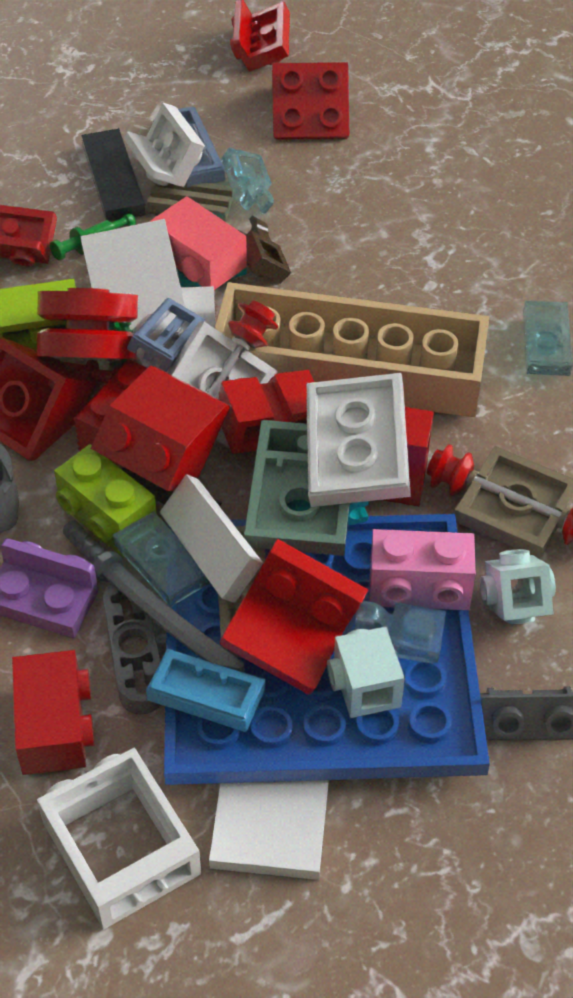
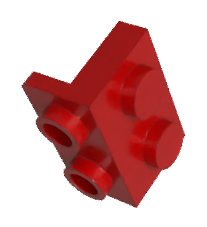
M244 0L235 1V13L231 18L233 38L230 39V46L236 59H242L250 72L266 65H272V63H279L282 59L289 57L290 11L285 2L282 1L251 14Z
M0 205V258H8L11 262L22 266H33L34 262L48 264L51 252L50 242L53 241L57 223L56 214L53 211Z

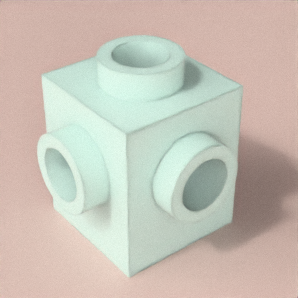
M524 549L503 551L499 553L500 559L485 561L486 576L480 577L482 601L485 606L489 605V609L506 621V623H529L535 621L537 616L554 614L552 597L555 596L556 585L554 574L549 564L530 555V551ZM518 579L517 585L511 589V580Z

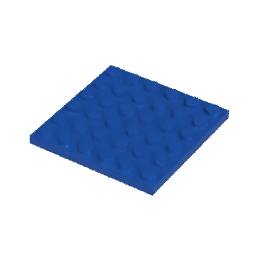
M455 514L368 516L369 520L366 522L347 525L344 556L302 552L368 589L362 604L342 635L357 629L371 630L386 626L405 678L402 706L400 708L350 718L342 691H334L332 689L327 666L313 693L306 694L248 660L237 657L244 662V673L265 679L264 694L247 731L237 730L165 706V785L488 775L490 762L469 611L369 606L373 529L458 533ZM230 519L234 526H246V519ZM168 525L167 605L221 646L218 592ZM265 549V558H267L271 549ZM166 632V650L170 649L202 659Z

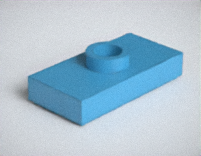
M167 649L146 689L148 701L246 732L264 694L265 679Z

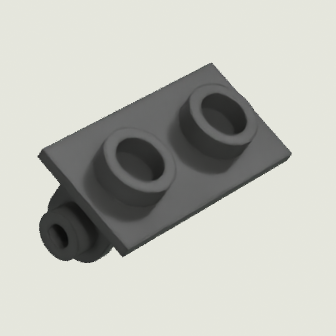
M564 686L563 689L532 690V694H523L522 690H494V688H487L486 693H480L486 740L573 739V692L570 686Z

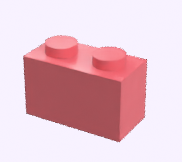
M188 196L150 220L152 222L165 219L176 268L183 272L190 281L197 282L202 287L214 286V290H216L247 267L246 235Z

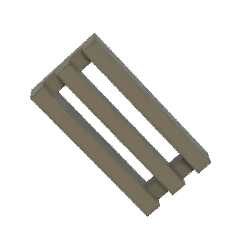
M155 183V186H152L151 197H148L147 212L161 214L188 196L226 222L234 198V186L202 183L187 188L186 184L184 187L171 183H168L166 186Z

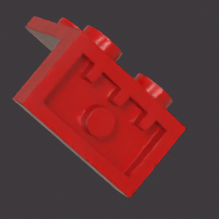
M348 62L272 63L274 139L349 138Z
M277 538L254 582L224 632L220 644L304 693L312 694L327 666V660H330L335 650V637L342 636L362 604L368 589Z

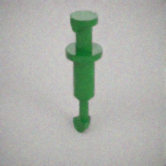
M126 214L117 221L109 222L105 220L84 230L80 227L72 228L69 232V239L62 242L56 239L50 242L51 253L58 261L64 259L66 253L74 249L82 255L84 251L80 236L117 229L123 225H136V219L132 214Z

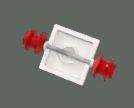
M252 300L249 305L239 303L238 307L243 316L240 321L229 320L227 323L232 335L235 337L232 340L205 321H199L168 373L217 399L219 398L221 381L257 377L260 384L268 383L274 374L277 373V370L248 350L250 347H267L268 343L264 339L263 334L266 329H278V325L272 320L275 313L255 300ZM221 427L215 441L226 448H230Z

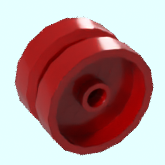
M67 288V291H38L37 315L45 320L66 321V329L46 328L37 333V356L137 359V351L133 353L127 349L134 334L129 331L109 330V323H131L138 319V295L110 293L109 289Z

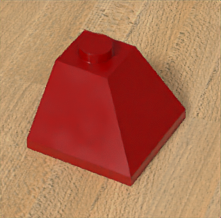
M0 338V442L26 459L36 460L76 423L73 419L86 405L96 382L63 361L50 356H37V351L8 339Z

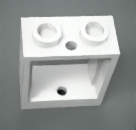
M135 747L121 755L112 754L97 763L93 770L74 780L66 779L56 783L44 796L37 799L45 828L103 930L201 875L199 849ZM133 789L167 845L98 883L65 825Z

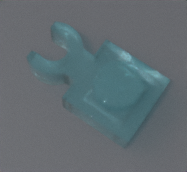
M229 147L221 157L231 187L242 192L240 196L242 207L244 210H249L256 202L261 213L266 214L274 204V198L268 190L272 183L262 156Z

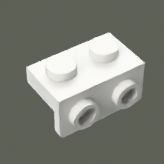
M162 103L146 137L127 132L124 138L133 152V157L145 169L146 176L154 183L162 186L171 183L184 187L193 168L200 162L202 151L205 147L175 106Z

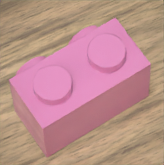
M373 529L369 606L470 610L476 575L474 533Z

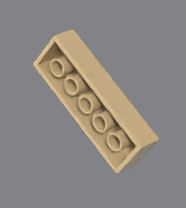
M227 283L215 329L231 340L235 338L227 323L229 320L240 321L243 313L238 307L239 303L249 305L252 300H255L271 309L275 313L272 320L278 325V329H266L263 337L268 343L267 347H250L248 351L277 370L276 374L309 369L314 381L322 382L402 373L404 405L406 407L475 418L490 316Z

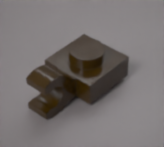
M252 215L249 218L252 225L251 230L247 234L240 231L246 235L247 266L255 275L259 277L266 276L281 284L291 274L290 268L280 245L271 241L268 225Z

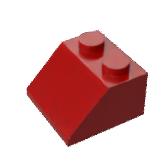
M150 365L109 405L90 449L167 491H175L186 474L197 479L199 478L231 405Z

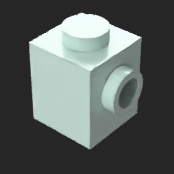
M386 626L371 630L357 629L346 635L335 637L334 659L327 660V670L332 689L334 691H342L350 718L400 708L402 706L405 678Z

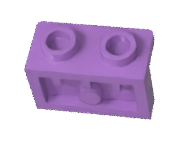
M5 538L0 546L4 561L0 567V615L75 639L98 594L94 565L79 556L58 554L45 550L30 541L19 542Z

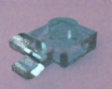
M363 601L357 610L354 630H371L386 626L397 657L437 664L446 611L395 602L394 613L390 614L377 603Z

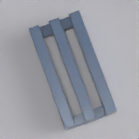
M166 298L132 336L127 349L133 353L139 348L145 350L143 359L151 363L157 357L162 360L159 368L167 372L175 362L198 322L205 321V319L174 300ZM170 312L176 314L177 316L155 341L149 338ZM185 321L191 323L170 349L164 347Z

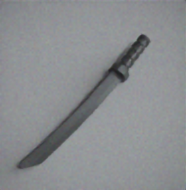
M76 520L66 523L63 528V534L94 565L96 578L99 581L110 582L148 617L203 660L243 673L245 672L243 661L207 637L153 594L123 567L122 558L117 553L106 552Z

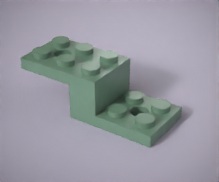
M262 420L244 539L251 548L272 549L278 538L301 552L344 556L350 503L315 506L306 511H294L287 506V504L294 500H304L310 503L308 497L307 424Z

